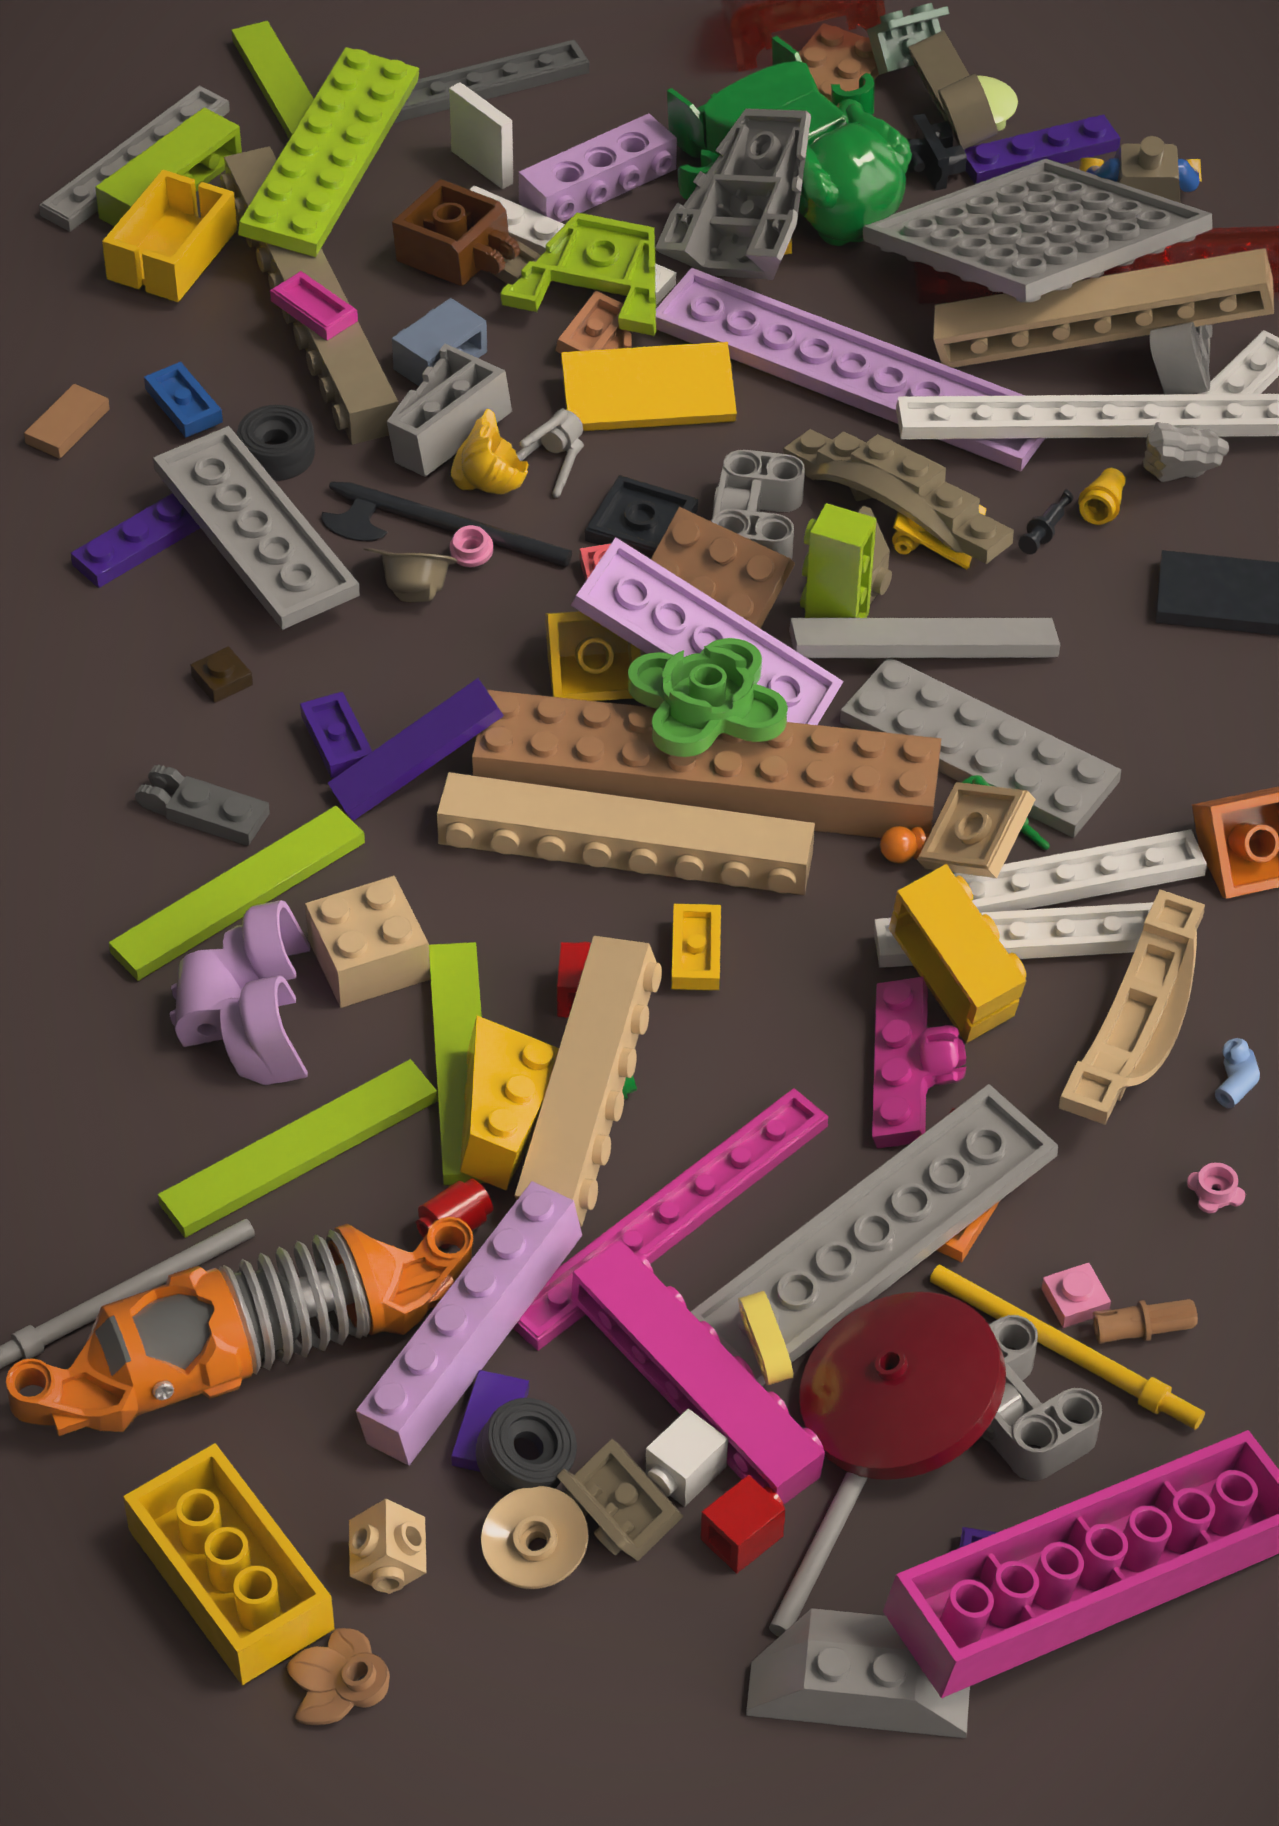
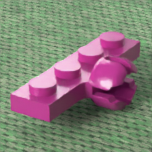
M924 977L877 983L872 1138L877 1149L911 1144L924 1134L926 1126V1094L928 1089L935 1084L958 1083L966 1074V1067H960L966 1064V1051L963 1041L958 1038L960 1034L958 1028L950 1025L927 1028L928 987Z

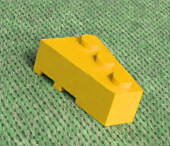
M476 1016L467 1051V1082L464 1096L465 1118L462 1130L460 1172L507 1190L532 1140L559 1048Z

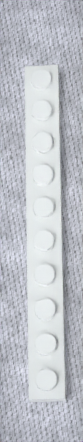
M1279 394L902 396L897 398L896 404L901 439L1147 437L1154 430L1156 422L1169 423L1176 428L1209 429L1214 431L1219 437L1279 436Z

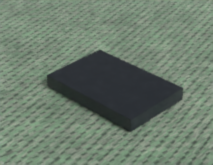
M1162 550L1156 623L1279 635V562Z

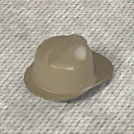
M363 547V550L382 555L388 588L393 590L394 594L401 601L409 603L431 601L435 594L441 591L444 586L449 564L457 563L456 558L424 553H393Z

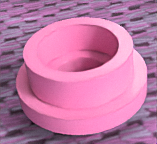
M473 525L465 526L454 534L450 542L451 557L457 559V564L461 566H480L491 558L493 542L491 537L482 528Z

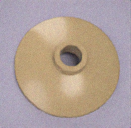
M546 1486L521 1488L504 1496L490 1510L482 1528V1550L491 1570L506 1583L524 1589L545 1588L564 1580L578 1567L588 1545V1526L579 1505L564 1492ZM536 1538H543L547 1541L546 1546L540 1550L531 1551L528 1549L530 1542Z

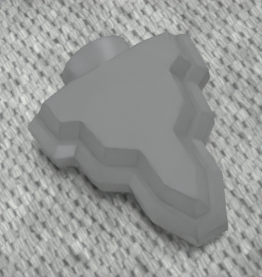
M1156 422L1154 430L1147 435V450L1145 451L1143 463L1144 468L1161 482L1185 476L1196 478L1204 474L1206 470L1220 466L1223 457L1229 451V445L1227 441L1219 438L1214 431L1209 429L1176 428L1169 423Z

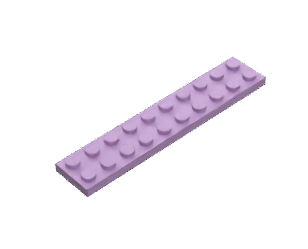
M691 268L656 308V329L693 344L728 342L731 359L897 424V398L902 396H1025L694 268ZM1045 438L938 440L1021 472Z

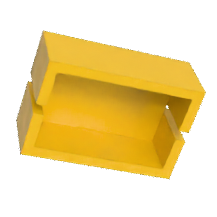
M162 170L102 241L107 279L136 289H140L142 285H145L146 292L179 302L237 231L234 192L201 182L198 186L201 218H199L195 179Z
M945 864L897 891L893 907L895 911L892 912L888 929L919 975L924 977L926 985L953 1025L958 1028L961 1037L967 1044L1015 1016L1020 1001L1019 998L1026 983V970L1018 956L1012 952L1008 954L999 941V931L991 917L987 914L981 915L972 902L973 894L965 879L960 875L955 877L948 865Z

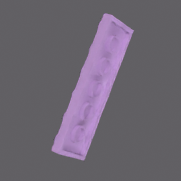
M616 537L571 604L575 609L647 654L662 652L674 655L684 650L685 657L701 653L704 646L724 638L742 639L753 644L762 655L761 677L757 684L778 692L785 699L788 706L787 722L818 725L844 682Z

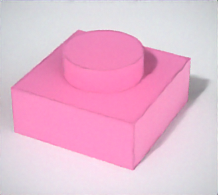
M1090 1263L1043 1277L1041 1289L1063 1328L1093 1319V1311L1110 1310L1111 1300Z

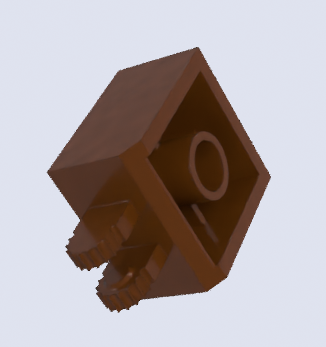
M439 179L392 221L396 259L398 262L460 286L467 283L480 270L490 271L491 274H499L505 267V258L511 261L521 253L520 245L514 237L512 238L509 235L507 211L500 201Z

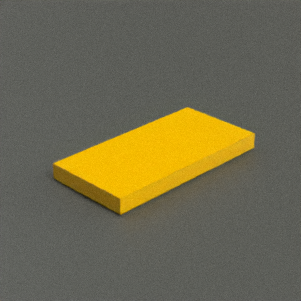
M728 342L561 352L566 410L573 412L579 417L583 424V431L736 421L737 411Z

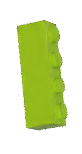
M205 107L95 186L99 218L115 226L162 170L195 179L197 192L201 182L209 183L225 171V156L242 153L240 126Z

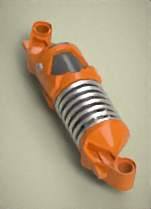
M441 1218L432 1224L416 1250L407 1252L375 1240L353 1226L344 1224L335 1227L334 1231L330 1229L326 1241L315 1234L312 1240V1249L318 1272L307 1246L299 1241L296 1242L294 1256L300 1278H298L289 1253L281 1247H278L275 1256L279 1273L275 1271L270 1258L260 1253L257 1259L258 1270L256 1271L253 1270L252 1265L248 1261L242 1259L239 1264V1271L234 1273L231 1268L223 1265V1267L220 1266L219 1270L213 1268L205 1271L200 1266H195L168 1275L166 1285L101 1306L87 1342L70 1368L61 1369L33 1358L23 1359L15 1363L8 1371L6 1377L10 1410L22 1422L38 1425H55L58 1436L84 1427L99 1431L124 1432L133 1420L141 1414L200 1394L212 1399L238 1390L241 1381L252 1377V1373L257 1375L260 1366L270 1370L275 1358L288 1364L293 1351L306 1358L312 1346L325 1351L330 1339L343 1345L348 1333L360 1339L362 1336L367 1337L368 1334L374 1335L382 1331L404 1335L424 1318L430 1308L436 1307L471 1261L473 1246L472 1230L466 1222L459 1218ZM444 1244H452L460 1248V1251L449 1254L442 1252L438 1247ZM334 1310L338 1317L339 1334L329 1320V1311ZM316 1316L319 1321L320 1339L310 1325L309 1318ZM300 1330L302 1335V1346L297 1340ZM30 1385H37L44 1389L40 1394L32 1397L23 1396L19 1393L24 1387Z

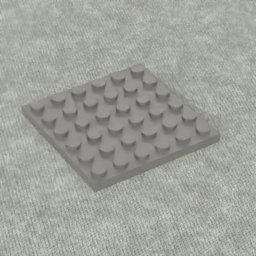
M1043 159L895 213L883 220L865 225L863 227V239L868 243L879 246L882 251L895 252L906 256L909 261L922 262L933 266V269L936 271L960 276V279L963 281L976 282L987 286L990 291L1003 292L1014 296L1019 302H1034L1039 300L1041 295L1048 292L1069 289L1074 282L1100 277L1104 274L1105 270L1116 266L1131 265L1135 262L1136 258L1147 254L1162 253L1167 246L1178 242L1193 241L1196 235L1212 229V213L1101 178L1052 160Z

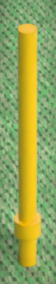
M940 1264L932 1272L930 1277L931 1283L997 1320L1008 1315H1019L1027 1318L1037 1329L1038 1343L1137 1397L1138 1404L1155 1414L1162 1411L1194 1430L1201 1424L1205 1411L1172 1394L1171 1386L1154 1377H1151L1149 1380L1145 1379Z

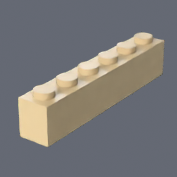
M593 936L515 1192V1198L518 1200L531 1181L574 1200L580 1227L583 1226L587 1209L592 1210L597 1200L598 1183L596 1178L600 1165H606L610 1156V1130L613 1121H619L624 1106L623 1086L626 1077L631 1078L634 1074L637 1060L635 1046L638 1035L645 1034L649 1022L648 1001L651 992H657L661 982V965L656 962L649 943Z

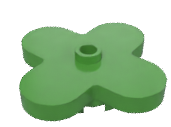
M737 638L719 639L704 646L701 653L685 657L684 650L674 655L662 652L648 653L636 658L629 666V693L636 701L657 709L652 718V740L658 749L669 755L690 757L701 754L722 733L746 741H768L779 736L787 724V703L778 692L757 684L761 677L762 655L757 647L745 640Z

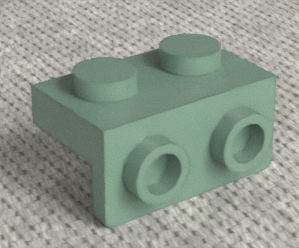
M932 3L910 9L911 15L904 17L902 10L880 16L881 24L867 29L879 75L913 67L914 63L908 46L940 32L938 18L950 14L948 6L934 9Z

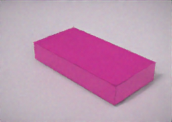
M302 271L270 290L271 302L326 341L358 322V314L355 308Z

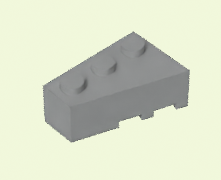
M446 343L439 350L440 359L435 366H427L422 373L423 382L416 391L410 390L387 420L395 463L424 477L457 453L459 447L471 433L476 420L483 416L486 409H490L495 413L497 423L512 412L505 370Z

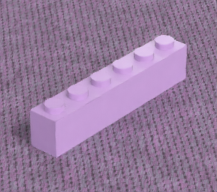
M531 1181L357 1408L356 1413L368 1445L410 1466L476 1378L478 1371L482 1370L582 1237L574 1200Z

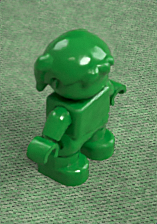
M778 36L772 38V66L752 73L725 87L718 93L711 94V98L706 104L696 108L694 104L673 88L667 90L669 131L677 138V146L692 158L701 159V167L699 168L688 164L678 168V187L682 198L688 200L697 187L693 181L701 171L706 175L720 154L715 150L745 109L801 110L808 111L811 114L798 211L815 228L819 236L826 243L834 246H843L848 242H862L864 240L863 227L895 214L902 202L906 185L905 174L912 158L910 143L894 127L884 120L873 116L874 78L870 73H865L860 77L859 89L844 91L840 88V84H831L830 101L819 92L807 64L802 62L798 51Z

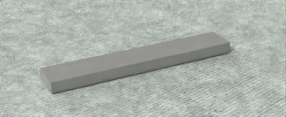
M199 85L39 205L40 215L71 232L98 211L95 186L205 107L222 117L230 112L229 101Z
M791 618L789 629L793 649L806 658L1058 657L1060 650V641L1052 618Z

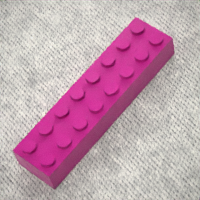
M1244 1431L896 1574L883 1613L939 1696L944 1698L1279 1554V1469L1250 1431Z

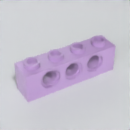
M649 113L519 171V203L523 207L558 222L567 220L577 212L582 213L676 170L677 138Z

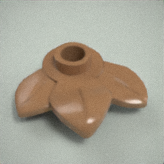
M350 1628L335 1629L330 1636L328 1647L315 1646L304 1649L296 1654L287 1664V1671L293 1681L302 1689L308 1691L295 1716L299 1723L306 1725H325L338 1722L354 1705L361 1708L371 1707L384 1698L389 1687L390 1674L387 1665L382 1658L372 1654L369 1639L358 1630Z

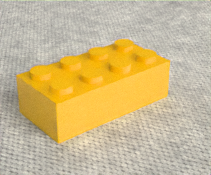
M216 1443L123 1496L129 1531L241 1685L246 1684L335 1630L331 1595Z

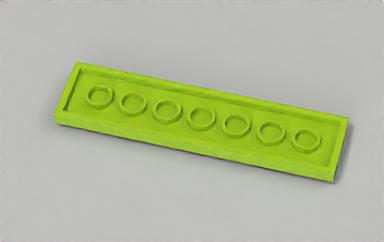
M345 47L239 221L238 235L316 257L417 84L419 68L405 64L400 60H390L369 54L361 49Z

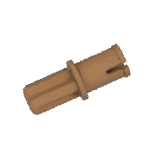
M1190 1299L1147 1305L1144 1300L1137 1302V1306L1093 1311V1326L1098 1344L1142 1337L1144 1341H1149L1152 1334L1192 1329L1198 1322L1196 1306L1193 1300Z

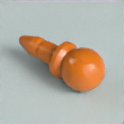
M902 826L892 827L881 838V852L886 859L893 863H904L912 857L917 860L930 833H924L921 827H914L911 830Z

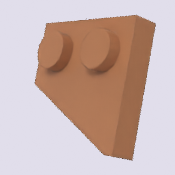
M595 291L559 337L555 351L561 353L631 348L632 334L630 331L619 329L618 316L623 303Z

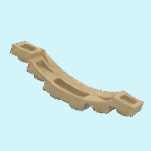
M1159 890L1144 921L1143 931L1114 1002L1082 1061H1077L1061 1094L1059 1109L1106 1125L1116 1101L1121 1100L1126 1088L1148 1080L1162 1066L1175 1044L1186 1014L1195 968L1196 930L1203 918L1205 904Z

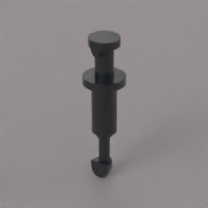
M1065 489L1058 504H1051L1042 516H1035L1027 523V533L1023 534L1018 542L1021 551L1032 555L1040 548V544H1046L1051 541L1055 535L1054 527L1064 516L1065 506L1073 501V494L1068 489Z

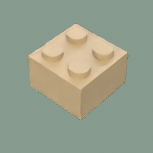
M395 876L305 903L308 941L340 1008L430 980L429 943Z

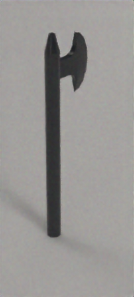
M332 481L329 484L331 490L346 499L354 501L351 508L345 513L322 512L321 519L325 526L345 538L359 541H372L383 538L388 532L370 523L373 513L378 508L455 533L465 526H478L491 537L494 545L565 567L571 561L572 550L352 482Z

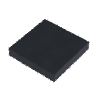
M619 475L586 527L585 541L597 545L611 544L616 537L651 559L678 508L681 507L696 514L698 498Z

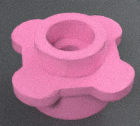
M1207 1164L1200 1172H1193L1188 1177L1187 1186L1197 1194L1199 1198L1198 1207L1203 1212L1215 1213L1218 1208L1227 1205L1240 1206L1245 1200V1191L1237 1187L1238 1176L1236 1172L1226 1164Z

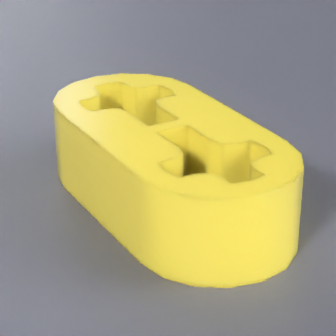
M761 1291L738 1298L743 1324L766 1384L771 1385L793 1378V1369L788 1350L766 1293Z

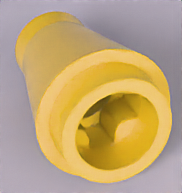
M1115 468L1105 469L1095 481L1080 493L1078 499L1079 510L1086 521L1095 525H1102L1117 517L1120 511L1122 490L1125 485V476L1121 471Z

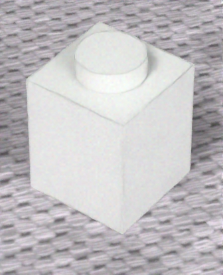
M688 1408L646 1448V1475L666 1497L671 1496L685 1507L727 1467L728 1438Z

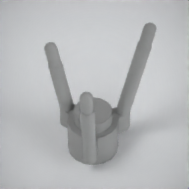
M565 409L558 410L549 421L520 441L522 449L516 453L519 460L523 461L542 444L552 453L567 451L552 492L555 498L560 497L576 455L584 447L583 442L578 439L583 433V424L578 416Z

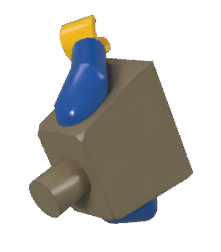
M1156 136L1144 138L1141 144L1125 143L1120 145L1114 158H1110L1105 163L1102 159L1080 158L1079 170L1181 203L1180 188L1184 192H1192L1198 188L1199 182H1202L1200 159H1178L1177 146L1174 144H1164L1162 139Z

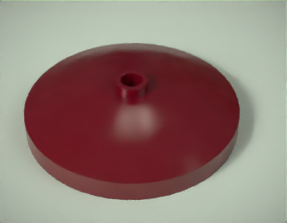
M932 1292L893 1294L869 1302L854 1310L836 1323L817 1344L808 1359L801 1379L799 1402L802 1418L806 1428L812 1430L821 1441L825 1456L841 1469L861 1477L881 1480L918 1476L951 1462L969 1449L983 1435L994 1419L1003 1398L1006 1383L1005 1360L1001 1347L989 1324L975 1309L966 1303L944 1294Z

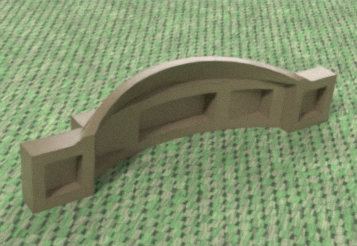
M809 429L783 448V454L796 456L803 462L805 475L808 478L837 482L885 503L917 523L955 552L965 553L987 564L1013 544L1014 529L979 513L980 498L945 482L946 467L879 434L864 442L844 431L834 439H830Z

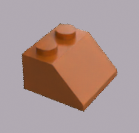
M1279 786L1192 804L1198 845L1223 898L1227 899L1279 887Z

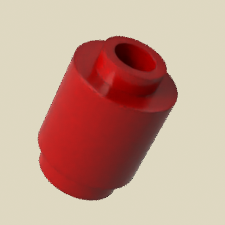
M469 1179L466 1182L457 1181L418 1207L419 1219L416 1221V1225L423 1239L432 1224L445 1217L459 1218L466 1222L471 1230L474 1231L486 1223L487 1215L493 1212V1204L487 1191L475 1179ZM444 1244L440 1247L447 1249L450 1246H452V1244Z

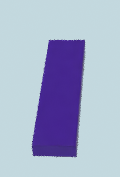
M477 678L329 781L328 785L347 815L354 821L504 715L482 682Z

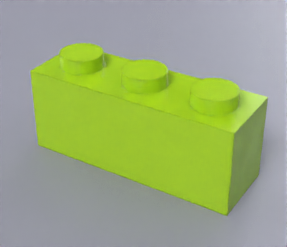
M826 503L817 519L812 518L809 521L804 535V544L809 545V552L805 557L802 568V576L807 577V583L800 600V607L805 608V618H867L870 609L877 518Z

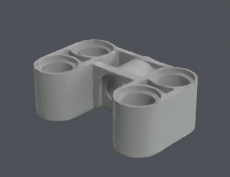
M1193 322L1150 330L1151 353L1165 395L1196 394L1209 391V357L1212 324L1195 327Z
M753 450L730 452L723 461L719 487L717 486L715 491L712 522L792 559L794 525L792 521L783 515L760 512V510L790 512L801 506L805 474L803 462L796 456Z
M1008 1315L989 1324L1004 1356L1006 1383L999 1409L982 1437L992 1444L1009 1464L1013 1472L1020 1478L1029 1481H1039L1059 1471L1094 1448L1099 1432L1102 1405L1095 1394L1083 1388L1065 1390L1042 1404L1022 1381L1031 1374L1034 1366L1038 1340L1037 1329L1027 1318L1019 1315ZM1069 1420H1077L1082 1422L1083 1424H1076L1070 1422ZM1027 1445H1037L1041 1448H1031Z

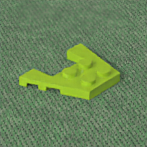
M577 212L545 245L546 251L536 262L529 261L521 270L522 276L513 285L508 283L501 292L502 305L534 312L538 311L551 281L625 295L627 297L618 316L619 329L655 336L656 256L654 227Z

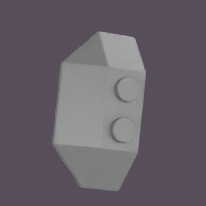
M811 1608L751 1662L746 1716L966 1738L970 1686L941 1698L886 1616Z

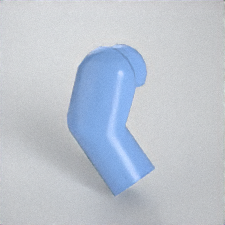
M1240 1038L1227 1041L1222 1048L1228 1079L1215 1090V1097L1226 1108H1233L1258 1083L1260 1078V1071L1254 1052L1249 1049L1247 1042Z

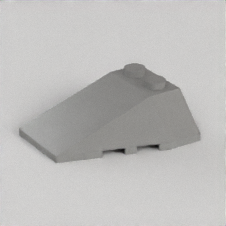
M745 109L715 150L720 155L706 175L700 171L694 179L693 183L697 187L683 206L677 203L671 211L655 249L661 254L713 276L773 280L797 225L811 114L808 111Z

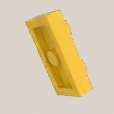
M674 904L671 989L719 990L721 905Z

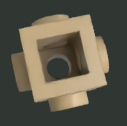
M384 1499L350 1519V1577L372 1586L377 1591L391 1594L426 1574L425 1517L388 1499Z

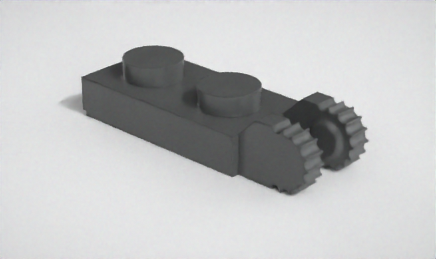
M159 764L158 766L154 765L148 773L149 781L154 787L146 784L141 785L134 796L143 808L164 815L167 820L246 846L250 845L270 814L269 802L189 776L184 778L176 769Z

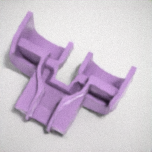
M280 900L250 907L244 914L242 925L225 932L223 949L198 950L186 955L178 966L177 983L171 986L173 997L176 999V1009L170 1012L172 1024L175 1026L177 1037L183 1047L223 1039L230 1061L239 1076L263 1085L307 1078L308 1074L283 1028L278 1006L296 1003V996L286 981L296 978V971L288 956L310 951V944L285 901Z

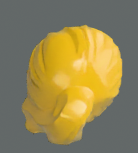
M486 409L483 416L476 420L468 438L459 447L451 469V476L456 486L462 490L478 488L487 493L505 494L521 486L528 473L527 468L529 465L527 461H520L511 443L500 437L495 413L490 409Z

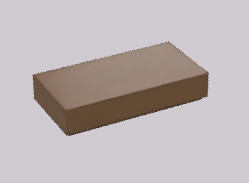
M73 384L24 432L25 443L60 459L110 410L109 399Z

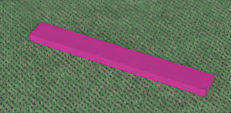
M795 1088L791 1089L561 1265L513 1329L537 1351L542 1349L585 1315L571 1299L573 1271L620 1239L633 1252H640L650 1264L827 1128L829 1116Z

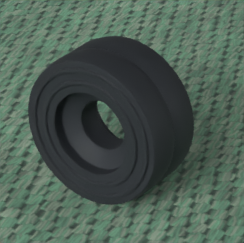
M287 405L259 407L245 415L239 423L237 436L274 481L294 478L305 472L312 464L315 455L313 426L308 416L297 408ZM276 440L286 441L285 443L278 445L265 444L267 442Z
M534 1398L514 1399L495 1410L479 1433L476 1443L477 1465L488 1484L505 1496L521 1488L546 1486L556 1489L561 1483L557 1475L563 1469L570 1471L575 1461L577 1451L575 1433L567 1418L549 1403ZM525 1438L533 1442L538 1449V1458L526 1460L520 1457L514 1449V1440Z

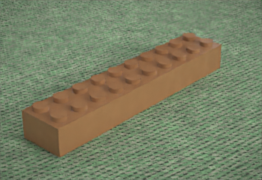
M487 690L504 716L477 734L472 756L473 776L815 823L814 831L882 838L888 829L902 826L910 830L914 827H921L924 833H931L942 738L787 722L784 731L776 738L768 741H746L722 733L718 735L713 744L703 753L690 757H678L661 751L652 740V718L657 710L655 708Z

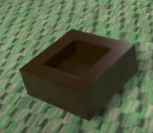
M229 646L190 664L192 678L214 703L253 685L252 672Z

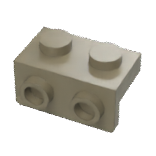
M613 1439L603 1446L575 1475L566 1469H563L557 1475V1478L568 1489L565 1494L570 1496L579 1505L585 1517L590 1514L599 1524L594 1534L615 1556L623 1550L639 1561L684 1517L621 1445Z

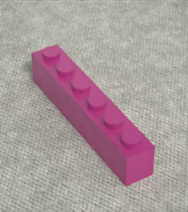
M620 1239L573 1271L571 1299L680 1415L689 1408L728 1438L727 1464L741 1479L750 1475L762 1487L768 1486L779 1495L783 1504H786L821 1477L825 1451L817 1435L809 1428H802L789 1415L783 1400L776 1393L767 1392L756 1381L747 1362L739 1356H732L720 1343L719 1336L714 1328L706 1321L700 1322L687 1309L681 1294L672 1286L666 1287L653 1273L649 1261L643 1254L638 1251L633 1252Z

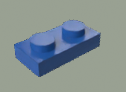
M182 362L144 376L146 391L185 438L223 422L221 408Z

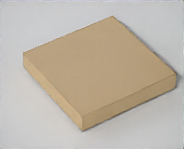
M956 782L917 860L925 869L936 870L947 864L954 873L997 878L1036 799L1028 790Z

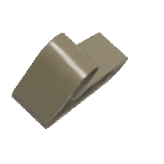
M944 30L908 46L914 66L943 119L949 123L958 146L961 145L965 150L998 134L988 99L975 73L969 75Z

